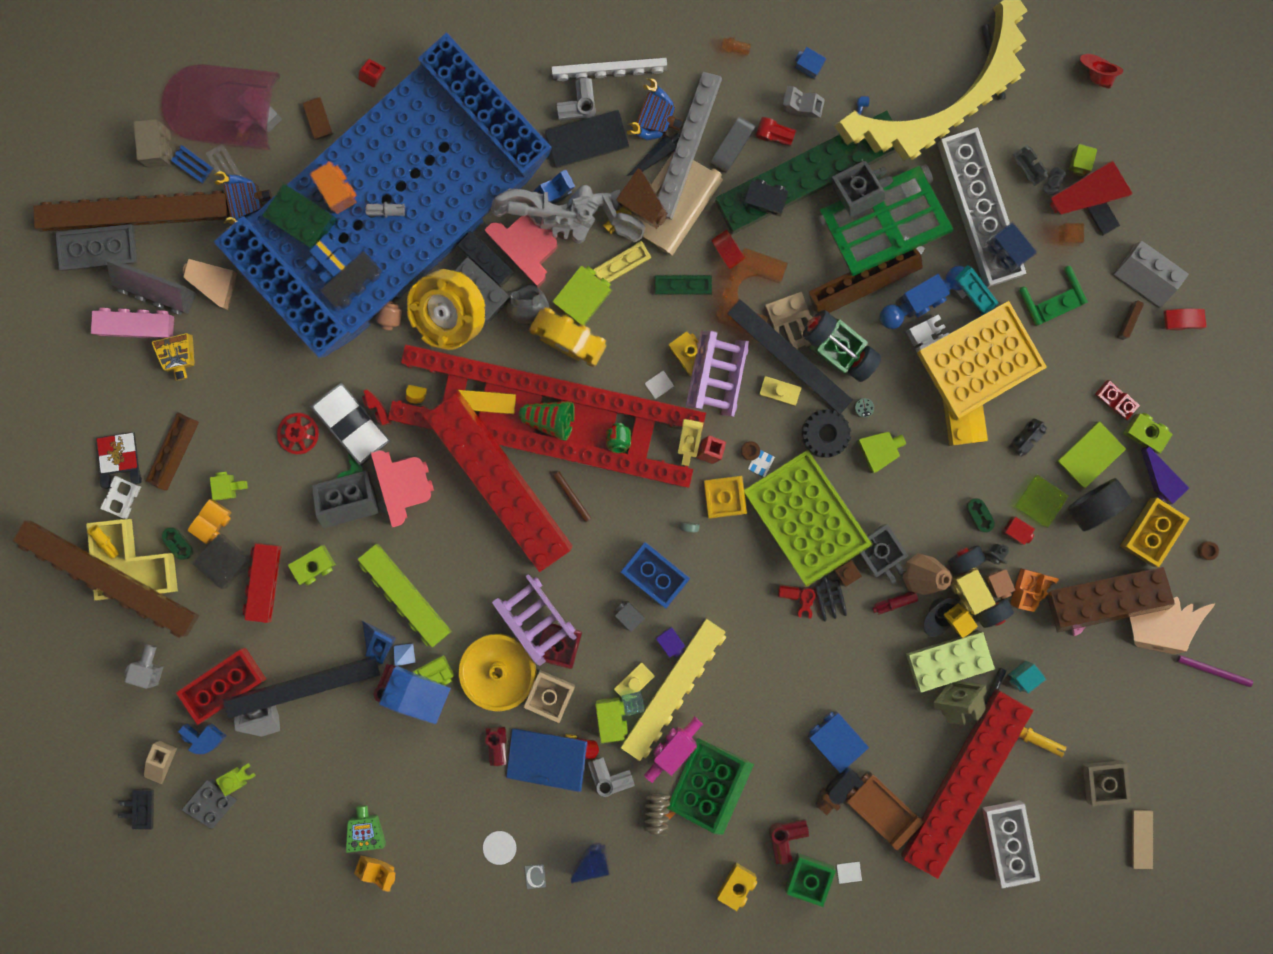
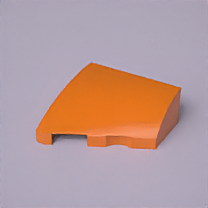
M1021 568L1010 605L1034 612L1039 606L1040 601L1048 595L1046 591L1053 583L1057 584L1059 579Z

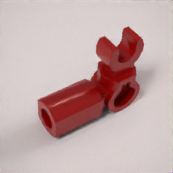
M779 585L778 598L793 600L800 598L802 606L798 609V617L801 618L803 611H808V618L811 619L813 613L810 606L813 605L815 592L809 587L799 590V587Z

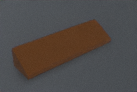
M177 412L146 478V482L159 489L168 490L199 424L198 421Z

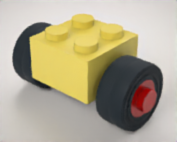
M974 546L969 549L966 547L956 552L957 555L948 560L956 575L952 577V583L950 584L953 593L959 595L961 599L959 602L968 613L977 615L983 628L1001 625L1014 614V611L1007 599H1001L996 602L993 600L978 569H975L976 566L986 560L981 548Z

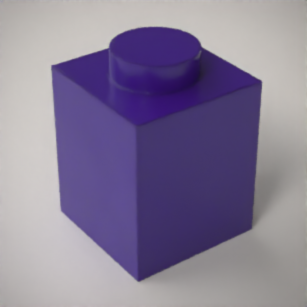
M672 626L656 637L669 657L674 656L676 658L684 652L682 648L685 645Z

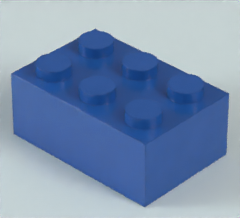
M646 542L643 543L621 571L622 574L664 608L669 606L690 580L686 574Z

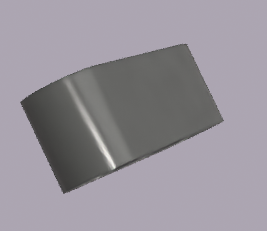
M739 116L710 163L727 173L756 126Z

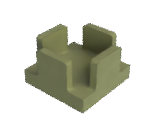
M961 681L950 683L934 701L935 709L942 710V714L945 715L948 723L964 725L966 723L964 713L970 714L971 712L973 719L979 720L986 710L983 696L987 692L986 685Z

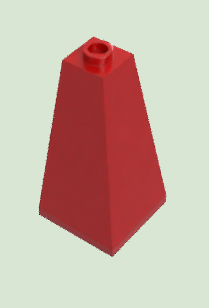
M1111 161L1052 197L1051 200L1053 202L1050 203V206L1055 214L1059 212L1060 215L1123 199L1131 196L1133 193L1114 161Z

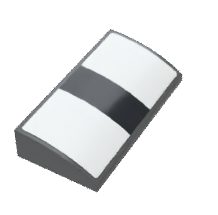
M343 383L337 385L310 406L361 466L372 458L370 452L381 450L391 442Z

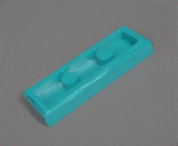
M967 265L954 279L982 315L990 312L998 305L999 302L971 266Z

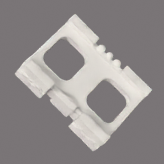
M114 476L110 486L112 488L109 489V495H106L107 498L104 499L100 509L127 519L132 509L129 507L132 505L133 498L137 497L141 486ZM121 482L131 486L128 495H123L117 491ZM114 499L123 503L120 513L110 510V505Z

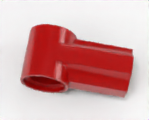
M761 117L755 136L764 141H775L791 147L796 130L777 124L773 119Z

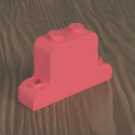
M527 215L521 216L508 229L501 222L491 223L485 229L486 234L538 288L545 282L547 271L541 264L558 247L557 240L552 235V230L540 228Z
M383 450L370 452L391 526L402 525L407 518L405 508L427 502L431 498V491H434L432 481H427L425 474L429 472L426 461L422 462L418 457L412 456L392 462L389 452L385 453Z

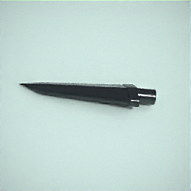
M676 133L671 138L665 135L627 176L634 175L638 168L643 172L672 152H675V144L679 141L680 135Z

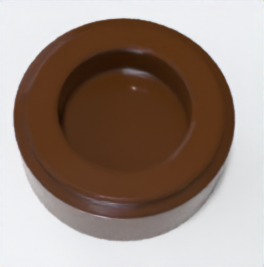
M753 441L746 442L741 448V454L746 460L754 461L760 455V447Z
M1205 541L1199 545L1198 554L1204 560H1214L1219 554V547L1212 541Z

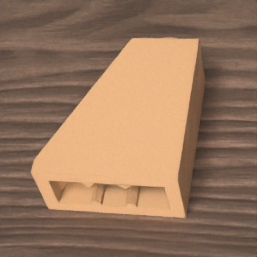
M188 259V262L183 267L184 278L219 307L228 310L237 273L233 270Z

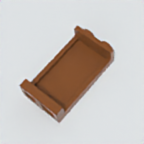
M871 772L869 774L865 773L861 777L864 784L860 789L857 787L855 789L852 788L846 795L845 801L898 851L924 822Z

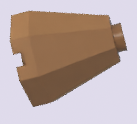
M917 553L906 562L907 572H904L903 580L908 591L927 595L945 590L950 586L952 580L950 571L934 557Z

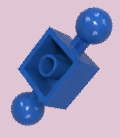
M955 266L948 271L945 280L942 281L939 274L904 293L899 297L902 305L891 304L881 310V324L888 329H896L902 325L904 316L907 314L910 318L914 315L918 318L927 313L931 305L935 308L947 301L946 296L950 294L949 290H962L954 279L965 267Z

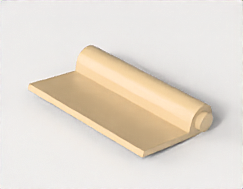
M674 152L651 184L658 197ZM693 160L672 220L666 218L665 222L655 229L639 217L631 214V216L637 218L645 225L643 237L654 243L664 253L673 256L722 183V174L714 168L710 170Z

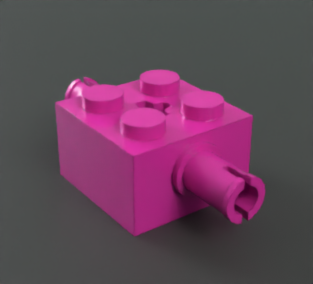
M694 716L684 729L678 726L676 730L672 728L668 732L666 741L663 744L660 742L653 750L655 763L644 774L651 783L654 782L663 770L671 776L697 747L696 741L692 736L703 726V723Z

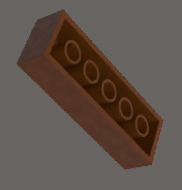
M1164 567L1051 590L1047 595L1057 633L1168 610L1175 605Z

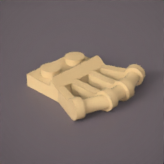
M802 292L765 305L773 328L779 333V327L784 326L789 343L798 350L799 347L811 345L803 337L805 328L801 319L806 318L809 322L812 316ZM796 321L802 339L796 341L789 326V323Z

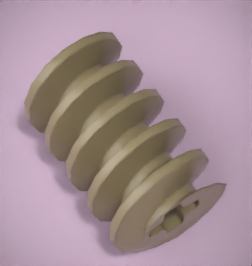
M653 793L651 796L646 797L651 803L645 805V807L651 810L645 812V815L649 816L650 819L644 820V822L650 826L644 828V830L650 834L668 835L663 830L668 829V825L664 822L669 821V817L665 816V814L669 813V809L665 808L670 805V802L665 800L670 798L669 794Z

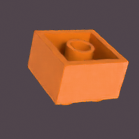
M330 161L310 173L328 205L336 214L357 203L354 198L357 194L348 182L345 183L344 180L347 178L338 165L334 166Z

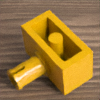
M686 331L668 344V347L691 377L697 354V343L699 341L693 333L689 334Z

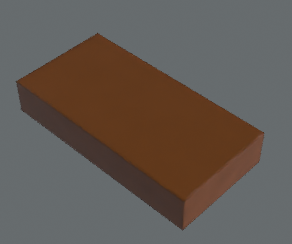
M318 97L303 102L314 139L318 140L333 135L322 98Z
M1139 300L1132 302L1117 336L1122 340L1130 338L1144 306L1143 302Z

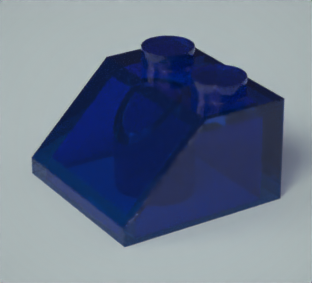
M595 843L585 850L572 870L571 883L610 875V864L605 845Z

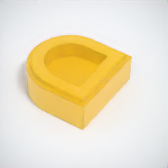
M408 385L406 400L413 404L423 402L427 394V388Z

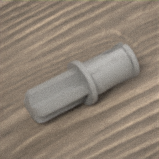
M387 202L385 204H367L366 215L385 216V218L387 216H405V204H387Z

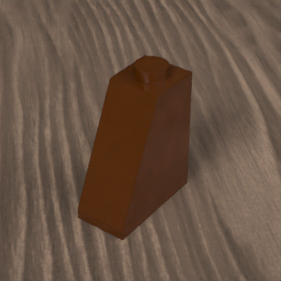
M638 168L616 201L620 206L657 229L659 225L665 222L668 213L647 177Z

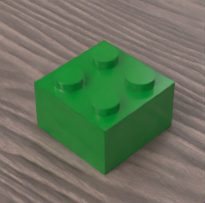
M797 853L785 886V892L787 895L824 907L836 869L833 865Z

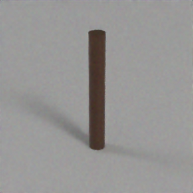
M560 471L553 475L586 523L591 519V516Z

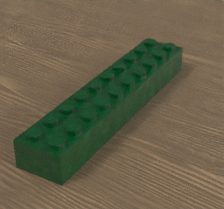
M887 110L871 118L893 121ZM839 134L717 196L715 202L733 235L772 215L743 206L751 180L761 179L766 181L767 185L774 187L776 184L785 187V190L789 191L784 208L832 185L833 176L863 161H867L868 165H871L897 151L892 146L885 152L881 149L875 153L865 138L856 144L851 142L847 145Z

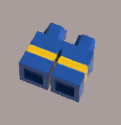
M327 235L310 250L312 254L305 262L312 270H315L320 264L325 267L318 275L325 283H328L334 277L338 279L345 270L350 269L354 265L353 261Z

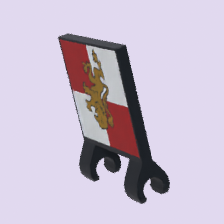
M135 432L96 438L101 488H111L109 474L131 471L130 479L132 483H142Z

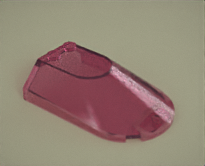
M198 64L188 66L177 72L165 87L162 97L164 117L172 130L188 140L270 150L267 132L272 87L276 80L280 79V74L278 72Z

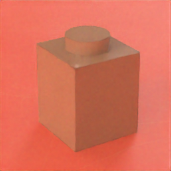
M1000 569L985 576L995 598H1008L1011 596V592L1015 591L1006 569Z

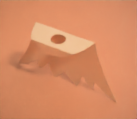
M1175 597V605L1168 610L1130 617L1135 645L1139 648L1169 654L1186 652L1198 627L1215 603L1206 605L1192 612L1193 604H1190L1181 611L1179 598Z

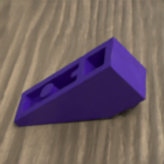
M1143 447L1141 452L1153 490L1158 494L1156 497L1166 504H1174L1189 487L1150 447Z

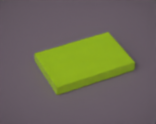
M1099 421L1057 462L1085 489L1126 448Z

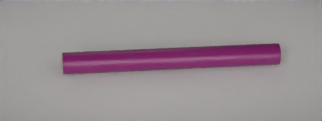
M1182 655L1178 656L1177 662L1250 688L1253 685V680Z

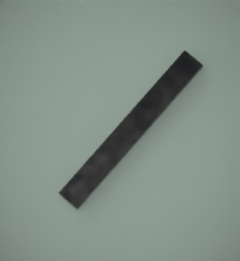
M738 299L726 313L835 411H838L837 413L842 414L853 401L851 397L741 299Z
M373 656L225 698L223 703L228 719L380 676L376 657Z

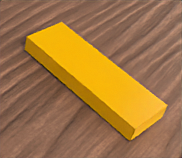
M459 390L474 411L515 413V394Z

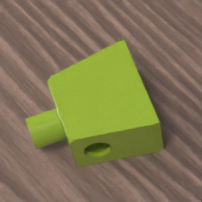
M890 432L857 440L871 473L878 472L900 457L897 449L906 445L902 434L892 438Z

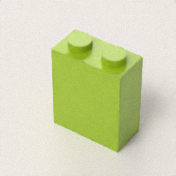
M582 265L553 301L584 326L613 291L609 288L611 284L603 277L599 280L594 276L597 272L588 265L586 268Z

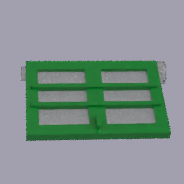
M926 164L893 177V182L883 188L885 191V201L853 217L849 216L841 201L820 210L819 221L822 226L827 225L852 276L953 232V227L929 184L933 182V177Z

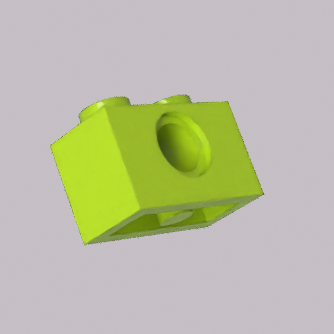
M1146 413L1135 414L1123 434L1143 447H1150L1156 454H1161L1173 434L1168 431L1169 428L1164 424H1157L1152 421L1153 418ZM1147 427L1152 430L1151 437H1148L1145 433Z
M322 545L292 562L288 567L299 585L305 584L308 586L316 581L315 577L322 574V576H325L332 572V567L336 564L325 545ZM312 561L317 564L315 572L309 569V564Z

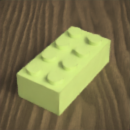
M981 631L970 633L964 638L960 636L906 653L914 682L919 692L995 669L984 633Z

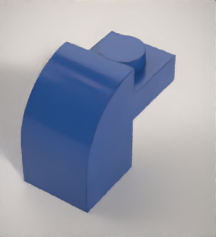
M567 170L558 173L552 180L540 184L533 192L539 194L548 192V202L555 204L570 195L575 185Z
M189 724L183 725L178 731L185 742L192 743L188 750L194 754H206L214 750L227 736L213 724L208 725L201 734Z

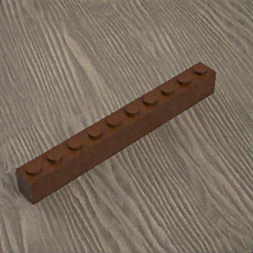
M212 191V194L206 195L204 192H194L190 196H185L184 193H176L174 197H166L163 194L154 195L155 198H147V196H136L135 199L117 197L113 201H109L108 198H99L97 202H90L87 199L78 200V203H71V201H59V204L40 202V205L33 206L34 227L41 232L129 224L138 226L226 220L231 216L226 194L223 191Z
M24 520L13 539L21 550L26 552L30 550L35 553L34 557L41 561L47 560L52 563L51 566L53 568L69 572V577L85 581L87 587L93 590L99 589L106 598L112 600L115 598L120 601L119 605L127 609L131 607L137 611L136 614L138 616L154 620L153 624L160 628L166 627L170 629V633L178 638L188 636L199 617L195 612L31 520Z

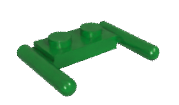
M1066 266L1064 271L1073 289L1036 306L1027 288L1023 286L1019 289L1036 326L1088 303L1071 266Z

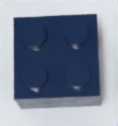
M1011 222L986 242L989 245V251L994 256H998L1001 260V266L1006 271L1009 270L1010 273L1037 253L1014 222Z

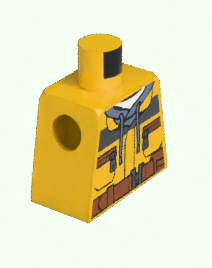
M186 333L152 341L163 370L167 372L174 371L176 381L187 379L185 368L194 366L193 336Z

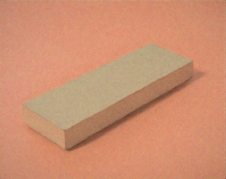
M1132 810L1133 869H1153L1152 810Z

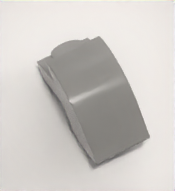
M787 86L783 97V105L786 106V111L804 117L821 118L825 99L816 93H803L794 86Z

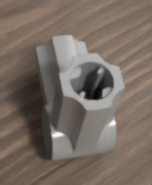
M580 78L575 81L577 101L557 103L559 121L577 118L587 119L595 116L596 108L592 79ZM585 105H590L591 109L589 111H582Z
M604 757L588 762L599 795L608 797L613 793L635 786L630 770L610 776ZM603 782L610 784V790L606 793L601 792L599 789Z

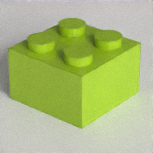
M620 697L597 700L596 709L601 743L624 740L625 735L628 734L627 721L622 719V715H625L624 701L620 702Z

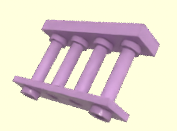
M701 331L686 407L702 409L703 404L722 408L721 415L734 417L737 410V400L745 359L748 354L749 341L735 340L734 345L717 340L716 332ZM714 348L733 352L731 363L713 359ZM710 367L728 370V381L724 382L709 378ZM707 385L725 389L724 401L705 397Z
M528 574L525 577L530 582L529 585L508 601H502L497 598L492 603L534 662L540 666L546 662L543 658L545 651L567 634L573 640L577 637L573 633L576 630L569 621L567 623L564 621L542 591L541 587L543 585L537 577L532 578ZM533 590H536L541 599L519 616H513L510 612L512 610L511 607ZM546 604L552 613L531 630L524 631L521 627L523 625L522 622ZM557 619L563 629L542 645L535 647L532 642L534 640L533 637Z

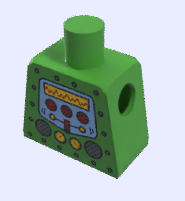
M368 805L357 806V817L348 820L346 853L384 848L386 842L378 815L369 816Z

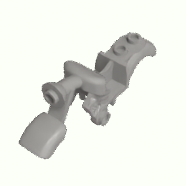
M583 185L576 190L568 204L554 205L548 202V192L539 194L523 189H508V191L496 196L491 206V211L495 216H502L505 213L529 216L540 228L552 230L554 238L557 237L558 232H562L564 239H567L569 231L572 230V239L578 244L585 241L587 233L595 221L592 215L599 206L603 207L611 225H614L616 233L628 238L632 242L639 241L643 237L646 228L637 218L624 213H616L615 210L620 206L616 201L620 194V189L612 193L593 194L592 189L588 185Z

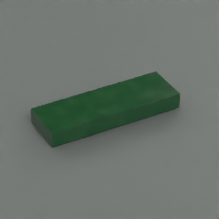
M655 275V295H712V275Z

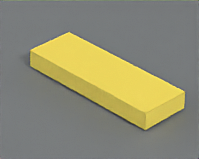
M641 241L593 270L597 272L595 276L599 280L603 277L610 283L651 259V256Z

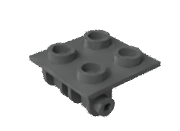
M210 779L201 785L181 810L213 829L237 799L231 795L224 796L222 790L216 786V782Z

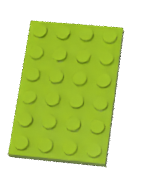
M806 450L744 490L745 495L806 587L872 546V543L809 450Z

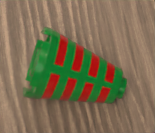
M572 402L525 404L524 407L520 408L519 418L522 423L561 440H567L571 434L572 427L570 422H574L575 408Z

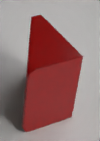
M368 59L359 70L358 79L375 88L385 71V67Z

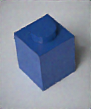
M806 47L804 52L800 50L795 59L797 62L795 68L815 79L826 58Z

